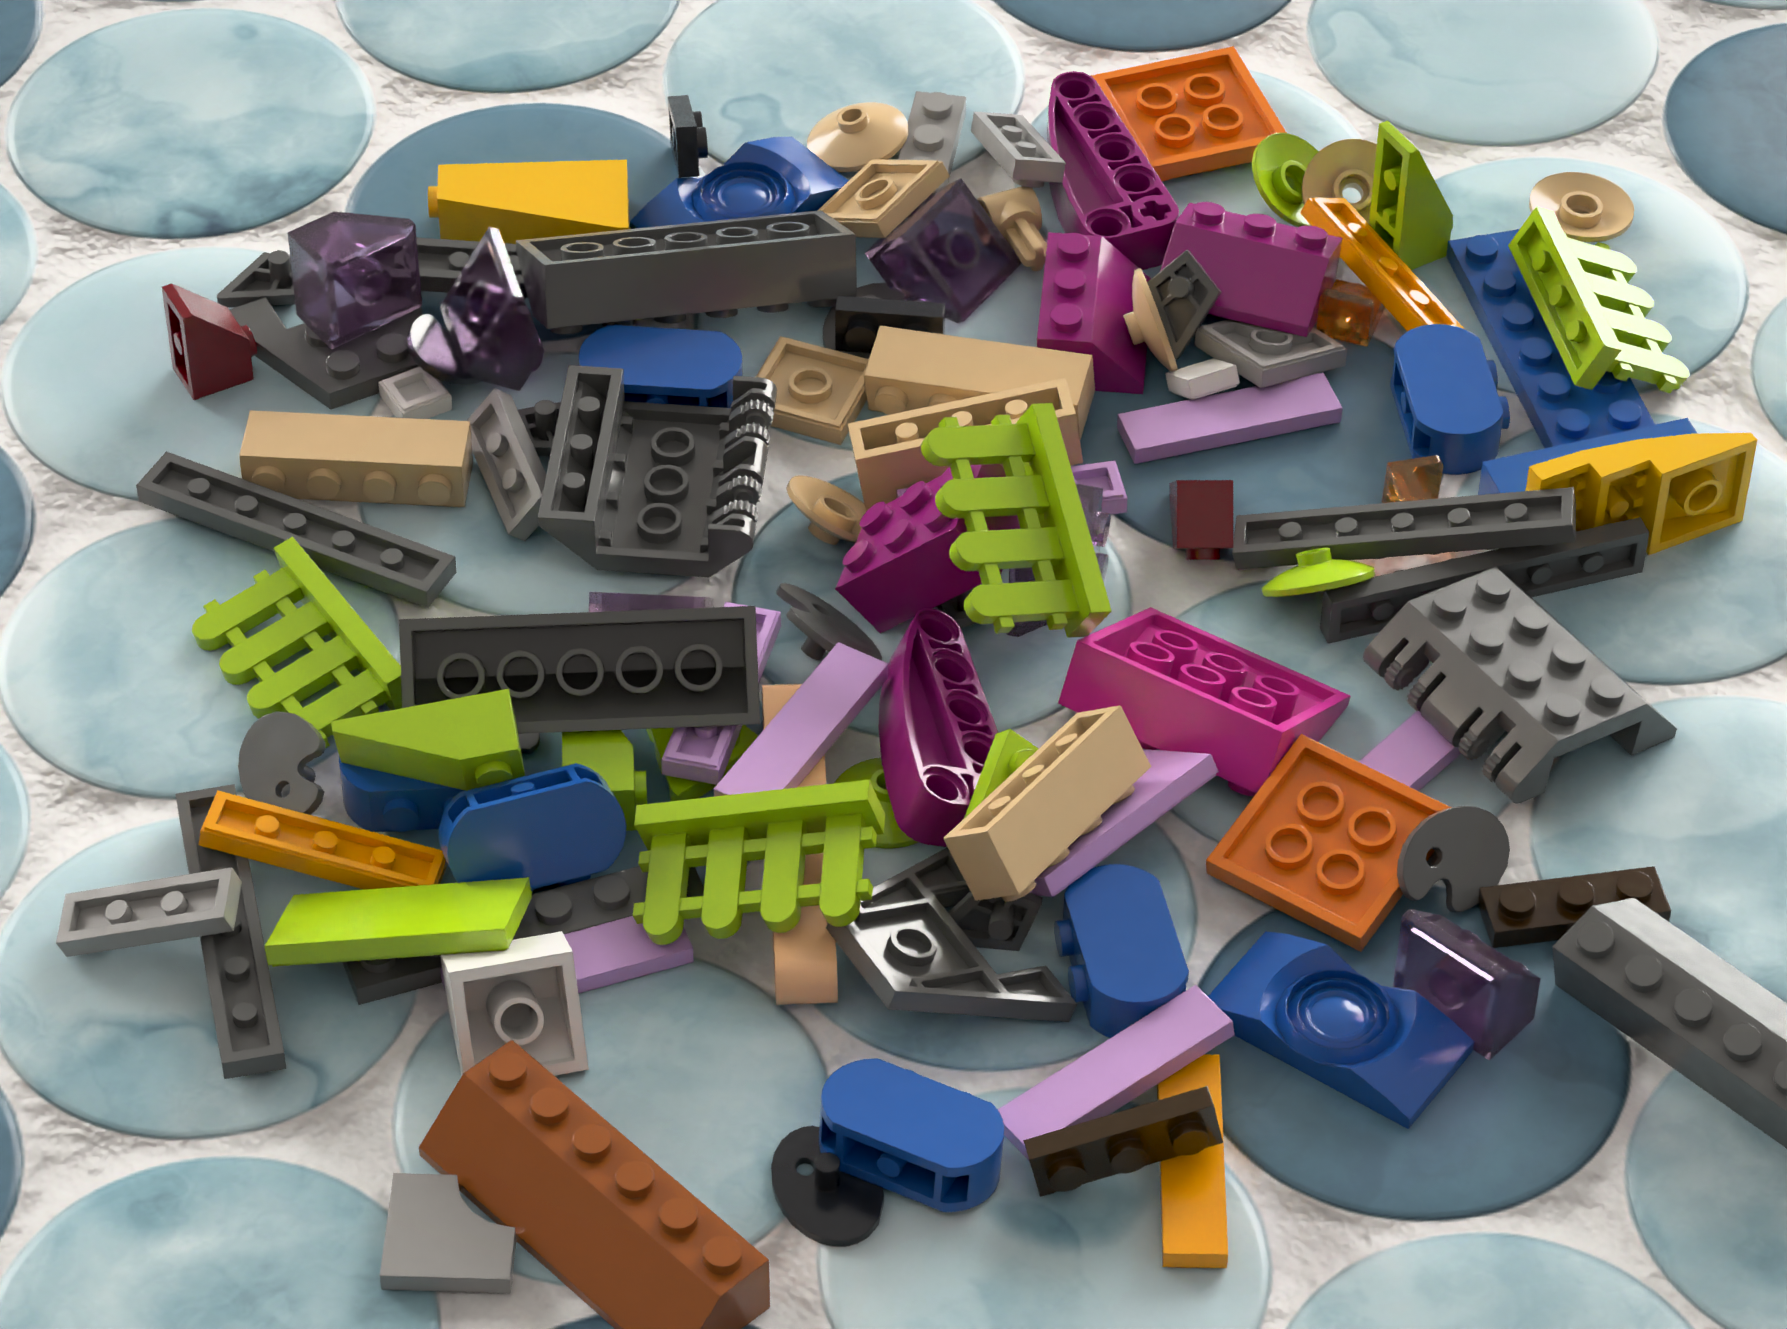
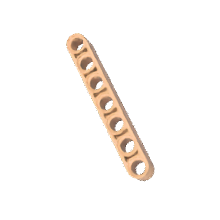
M802 684L762 685L763 730ZM825 754L798 787L826 784ZM823 853L806 855L803 885L821 883ZM819 905L801 907L800 920L790 931L784 933L773 932L776 1005L838 1003L836 941L826 929L828 922Z

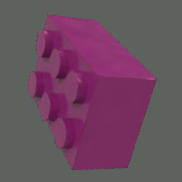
M1000 464L970 465L974 478L1006 477L1004 468ZM950 467L941 476L927 483L924 481L916 482L899 498L887 504L881 501L869 508L860 520L859 525L862 529L854 546L850 548L843 558L842 563L845 567L835 590L880 634L915 617L918 610L934 608L982 584L979 571L959 569L952 562L949 555L952 543L962 533L968 532L964 518L953 519L946 517L938 510L935 503L936 493L947 481L953 479ZM1017 515L985 517L988 531L1020 529Z

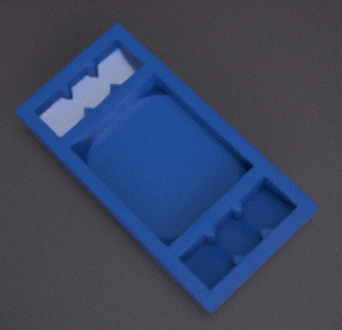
M792 136L771 137L745 142L722 166L715 168L709 174L703 177L676 178L631 219L630 229L817 211L849 180Z
M1265 931L1208 995L1233 1021L1236 1037L1407 1129L1412 1126L1474 1049L1475 1041L1453 1020L1415 990L1381 986L1357 973L1329 945L1290 934Z

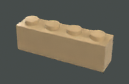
M886 326L879 327L864 373L868 409L888 415L1066 378L1076 413L1080 440L1095 393L1093 358L1089 354Z
M1066 378L848 423L865 509L871 508L881 501L887 504L897 499V489L909 488L919 481L927 483L941 476L950 467L932 465L924 458L921 452L922 441L931 430L939 427L938 424L944 417H957L959 426L992 425L991 421L996 415L1009 414L1012 424H1015L1031 404L1053 403L1070 466L1083 463L1076 413Z
M250 410L239 454L241 475L244 480L296 499L465 507L473 466L470 421Z
M1121 705L1076 713L943 838L975 901L1002 897L1004 901L1008 902L1017 900L1030 893L1036 886L1035 879L1046 868L1064 860L1070 853L1068 847L1079 836L1097 828L1102 823L1101 815L1112 804L1124 800L1134 792L1135 787L1133 784L1151 765Z

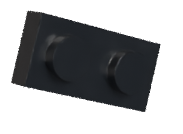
M688 95L668 96L670 144L678 177L700 176L699 159L708 158L706 128L703 127L701 111H692Z
M837 296L835 309V350L871 353L880 326L945 335V303Z

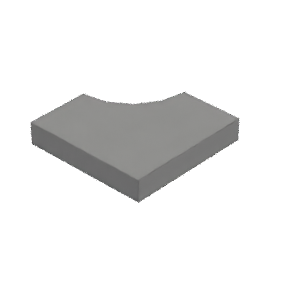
M1228 319L1200 326L1195 334L1194 346L1217 360L1236 365L1238 374L1260 388L1346 365L1347 348L1314 327L1307 337Z
M393 1173L380 1269L381 1290L511 1293L516 1250L515 1228L490 1223L472 1212L460 1196L457 1175Z

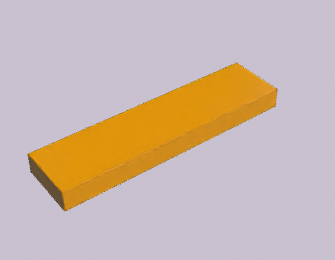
M1308 198L1300 214L1311 226L1324 229L1328 235L1342 238L1340 258L1407 332L1416 327L1430 324H1446L1465 329L1346 198Z
M218 790L200 830L199 846L360 889L440 884L447 867V861L442 850Z
M1204 1054L1158 1083L1157 1101L1208 1086L1223 1140L1220 1055ZM1224 1143L1207 1147L1193 1155H1180L1160 1161L1162 1267L1227 1268L1228 1236Z

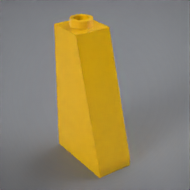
M627 160L438 165V186H428L429 218H439L440 239L516 244V240L629 229Z

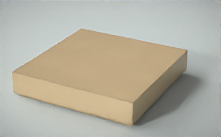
M872 159L817 211L822 210L854 232L856 237L886 238L950 175L943 162L938 160Z
M780 336L756 377L772 381L777 387L772 425L769 426L841 445L849 432L848 423L855 422L867 401L864 373L869 359Z

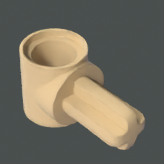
M1021 186L977 198L975 203L976 219L985 241L989 244L999 242L1001 246L1013 249L1024 266L1030 267L1032 271L1042 270L1046 259L1047 243L1039 233L1042 227V213L1034 190L1030 187Z

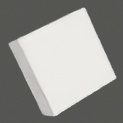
M1214 358L1165 373L1169 391L1192 400L1236 387V384L1240 383L1236 365Z
M421 367L378 382L379 395L396 418L429 419L453 410L451 394L439 379L433 377Z

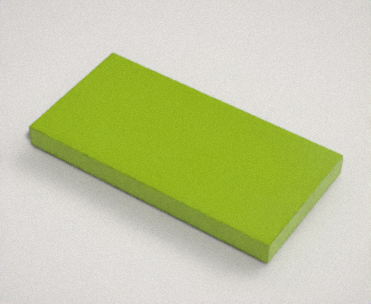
M529 877L295 894L264 946L268 966L277 967L507 950L532 899Z

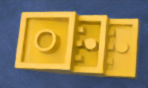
M1751 432L1694 433L1638 439L1587 449L1529 466L1526 491L1574 487L1576 531L1641 517L1649 531L1646 553L1651 555L1743 520L1758 439Z

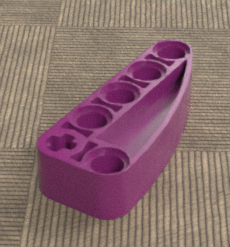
M1071 71L1058 75L1053 79L1048 105L1047 143L1066 163L1063 182H1049L1054 206L1064 233L1102 236L1142 270L1161 266L1174 224L1179 218L1178 205L1097 81L1084 72Z
M923 608L916 613L888 664V679L882 685L879 701L878 730L880 754L888 795L899 828L908 837L917 842L947 847L943 838L964 819L998 730L960 626L951 616L940 610Z

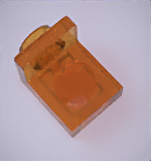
M1336 279L1332 288L1324 289L1320 296L1317 329L1332 339L1368 347L1385 306L1367 286Z
M1435 455L1387 462L1382 503L1438 499L1443 471V463L1440 457Z

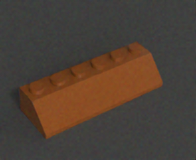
M510 1040L463 1073L420 1144L419 1155L440 1174L457 1175L459 1191L496 1224L514 1227L516 1230V1242L614 1329H742L770 1308L769 1259L517 1043Z

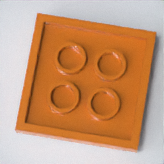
M1234 46L1091 75L1101 87L1161 181L1252 162L1255 148L1263 139L1271 134L1287 133Z
M1301 734L1206 859V871L1212 877L1361 952L1403 895L1397 878V864L1402 846L1407 837L1428 816L1452 807ZM1432 848L1427 853L1426 861L1435 851Z

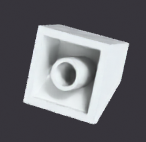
M562 931L514 939L509 948L504 951L440 955L448 1012L462 1075L510 1040L517 1043L554 1076L589 1070L573 951Z

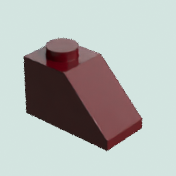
M172 283L162 286L172 367L193 400L254 380L251 357L257 355V346L250 328L247 325L240 326L226 306Z
M1176 480L1169 483L1173 549H1186V560H1220V549L1233 548V480Z

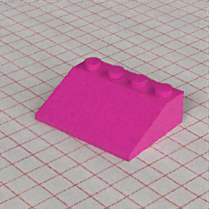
M1150 607L1077 640L1058 704L1076 713L1121 705L1142 749L1211 754L1219 771L1215 775L1227 780L1228 786L1232 790L1254 797L1298 737L1303 734L1319 742L1347 708L1351 696Z

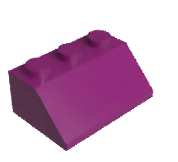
M1212 202L1189 203L1174 224L1160 271L1184 251L1189 250L1222 292L1208 314L1307 337L1333 297L1342 238L1328 235L1324 229L1316 226H1300L1297 228L1276 223L1274 218L1264 214H1249L1245 216L1228 212L1221 205Z
M1048 232L1037 347L1092 355L1095 391L1143 394L1147 345L1143 342L1134 346L1123 315L1133 312L1132 282L1134 270L1140 268L1102 236ZM1143 272L1148 282L1151 278Z

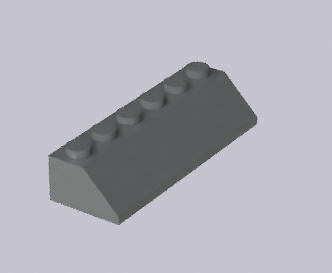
M822 210L516 240V252L532 315L555 334H575L583 330V325L602 323L603 327L609 325L634 326L635 320L654 318L659 323H679L686 320V314L704 312L708 317L728 318L736 316L738 309L757 307L758 311L767 313L783 312L789 309L790 303L807 302L809 306L832 307L836 306L837 296L857 297L856 234Z
M756 606L399 619L402 708L509 689L518 734L760 724Z
M1635 898L1592 906L1552 946L1555 985L1787 1149V1003Z

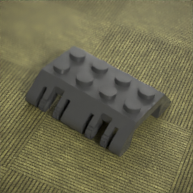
M569 365L538 513V526L596 570L711 577L747 554L753 548L758 518L757 507L753 505L760 502L768 445L770 442L769 431L766 429L769 428V425H772L777 397L776 385L766 378L733 376V402L731 408L625 401L624 369Z
M1497 567L1408 601L1369 643L1363 654L1364 662L1380 677H1383L1391 688L1397 691L1399 689L1403 690L1406 686L1408 687L1413 682V679L1418 677L1428 666L1429 661L1433 663L1417 680V684L1413 685V688L1409 690L1410 693L1407 695L1408 704L1416 711L1421 712L1422 717L1454 747H1457L1459 752L1468 760H1477L1478 757H1482L1487 752V749L1492 747L1503 735L1505 730L1508 734L1494 748L1492 754L1488 755L1481 771L1491 782L1496 783L1495 785L1502 793L1516 804L1545 792L1553 760L1558 756L1608 735L1632 756L1674 738L1677 731L1673 724Z

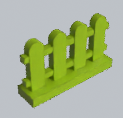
M1536 206L1508 247L1574 385L1593 390L1605 372L1608 371L1613 373L1615 379L1627 381L1630 377L1656 384L1659 391L1671 393L1673 389H1679L1689 377V370L1678 359L1662 354L1671 342L1672 337L1665 327L1655 321L1645 319L1653 308L1654 301L1641 288L1628 284L1637 272L1634 262L1624 254L1610 250L1607 244L1597 242L1595 245L1567 238L1554 211Z
M1053 403L1031 404L1015 424H1012L1009 414L996 415L991 421L992 425L959 426L957 417H944L939 422V427L931 430L922 441L921 452L924 458L932 465L950 466L953 479L947 481L936 493L935 503L938 510L946 517L953 519L964 518L968 532L962 533L952 543L949 550L952 562L959 569L979 571L982 585L975 587L964 600V610L967 616L978 624H993L996 634L1009 633L1015 627L1014 622L1046 620L1049 630L1064 628L1067 638L1088 636L1112 610ZM1003 463L1006 477L974 478L970 465ZM1017 515L1021 528L988 531L985 517ZM1032 567L1035 581L1002 582L999 569Z
M291 537L273 548L281 567L280 570L271 575L266 570H263L253 576L255 581L253 586L222 604H219L216 599L203 606L205 614L195 620L192 625V633L197 645L203 650H216L228 643L232 646L219 660L220 669L228 683L241 685L257 677L260 682L254 685L247 694V702L252 714L256 718L260 719L264 715L276 711L296 714L317 729L325 741V748L330 746L327 738L333 735L331 721L379 713L378 707L384 703L390 710L402 708L401 665L294 537ZM301 601L304 605L297 609L294 604ZM279 613L282 616L280 620L248 639L245 637L244 633ZM328 634L332 639L325 643L322 637ZM306 647L310 651L276 673L271 669ZM357 669L360 674L353 677L350 672ZM334 681L339 686L304 708L300 704L301 701Z
M870 780L636 805L634 826L648 850L639 852L638 865L642 872H648L645 902L634 903L633 918L637 924H643L650 940L658 945H667L677 940L682 934L684 919L701 918L708 933L717 939H725L734 935L741 927L743 913L760 911L768 929L776 933L790 931L798 924L801 917V907L816 905L820 906L826 921L830 925L835 927L849 925L858 917L861 901L872 900L873 886L869 878L862 879L864 849L876 848L877 835L884 834L885 812ZM823 853L821 883L803 885L806 855ZM764 860L762 890L745 891L747 861ZM706 866L703 896L686 898L689 867Z

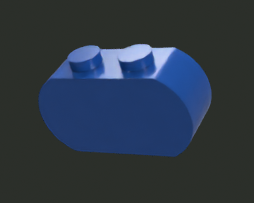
M1430 324L1416 327L1404 333L1394 346V365L1390 387L1412 460L1428 470L1442 474L1461 475L1481 470L1482 462L1496 458L1499 452L1501 429H1508L1510 423L1508 400L1505 396L1499 397L1497 392L1498 375L1495 361L1486 359L1479 337L1457 326Z
M609 325L588 336L582 343L578 356L579 366L624 369L625 401L731 408L733 402V376H743L742 353L739 346L732 338L720 331Z
M339 757L345 810L353 822L368 831L403 832L439 829L441 817L447 805L459 792L465 791L342 763Z
M577 763L459 792L447 805L439 825L441 850L458 883L529 877L531 892L535 888L555 883L558 886H565L591 878V874L606 871L619 856L626 837L625 816L609 785L597 772Z
M1109 864L1090 869L1067 887L1064 893L1063 920L1054 922L1055 942L1059 956H1069L1072 965L1068 967V983L1071 997L1076 1003L1083 1002L1089 1024L1094 1030L1108 1038H1112L1186 991L1189 970L1160 881L1155 876L1137 867Z
M876 1058L848 1063L832 1073L825 1082L821 1094L819 1148L821 1153L830 1152L838 1156L840 1159V1171L942 1212H958L973 1208L987 1200L996 1190L1001 1172L1004 1122L1000 1112L993 1103L919 1075L914 1071Z

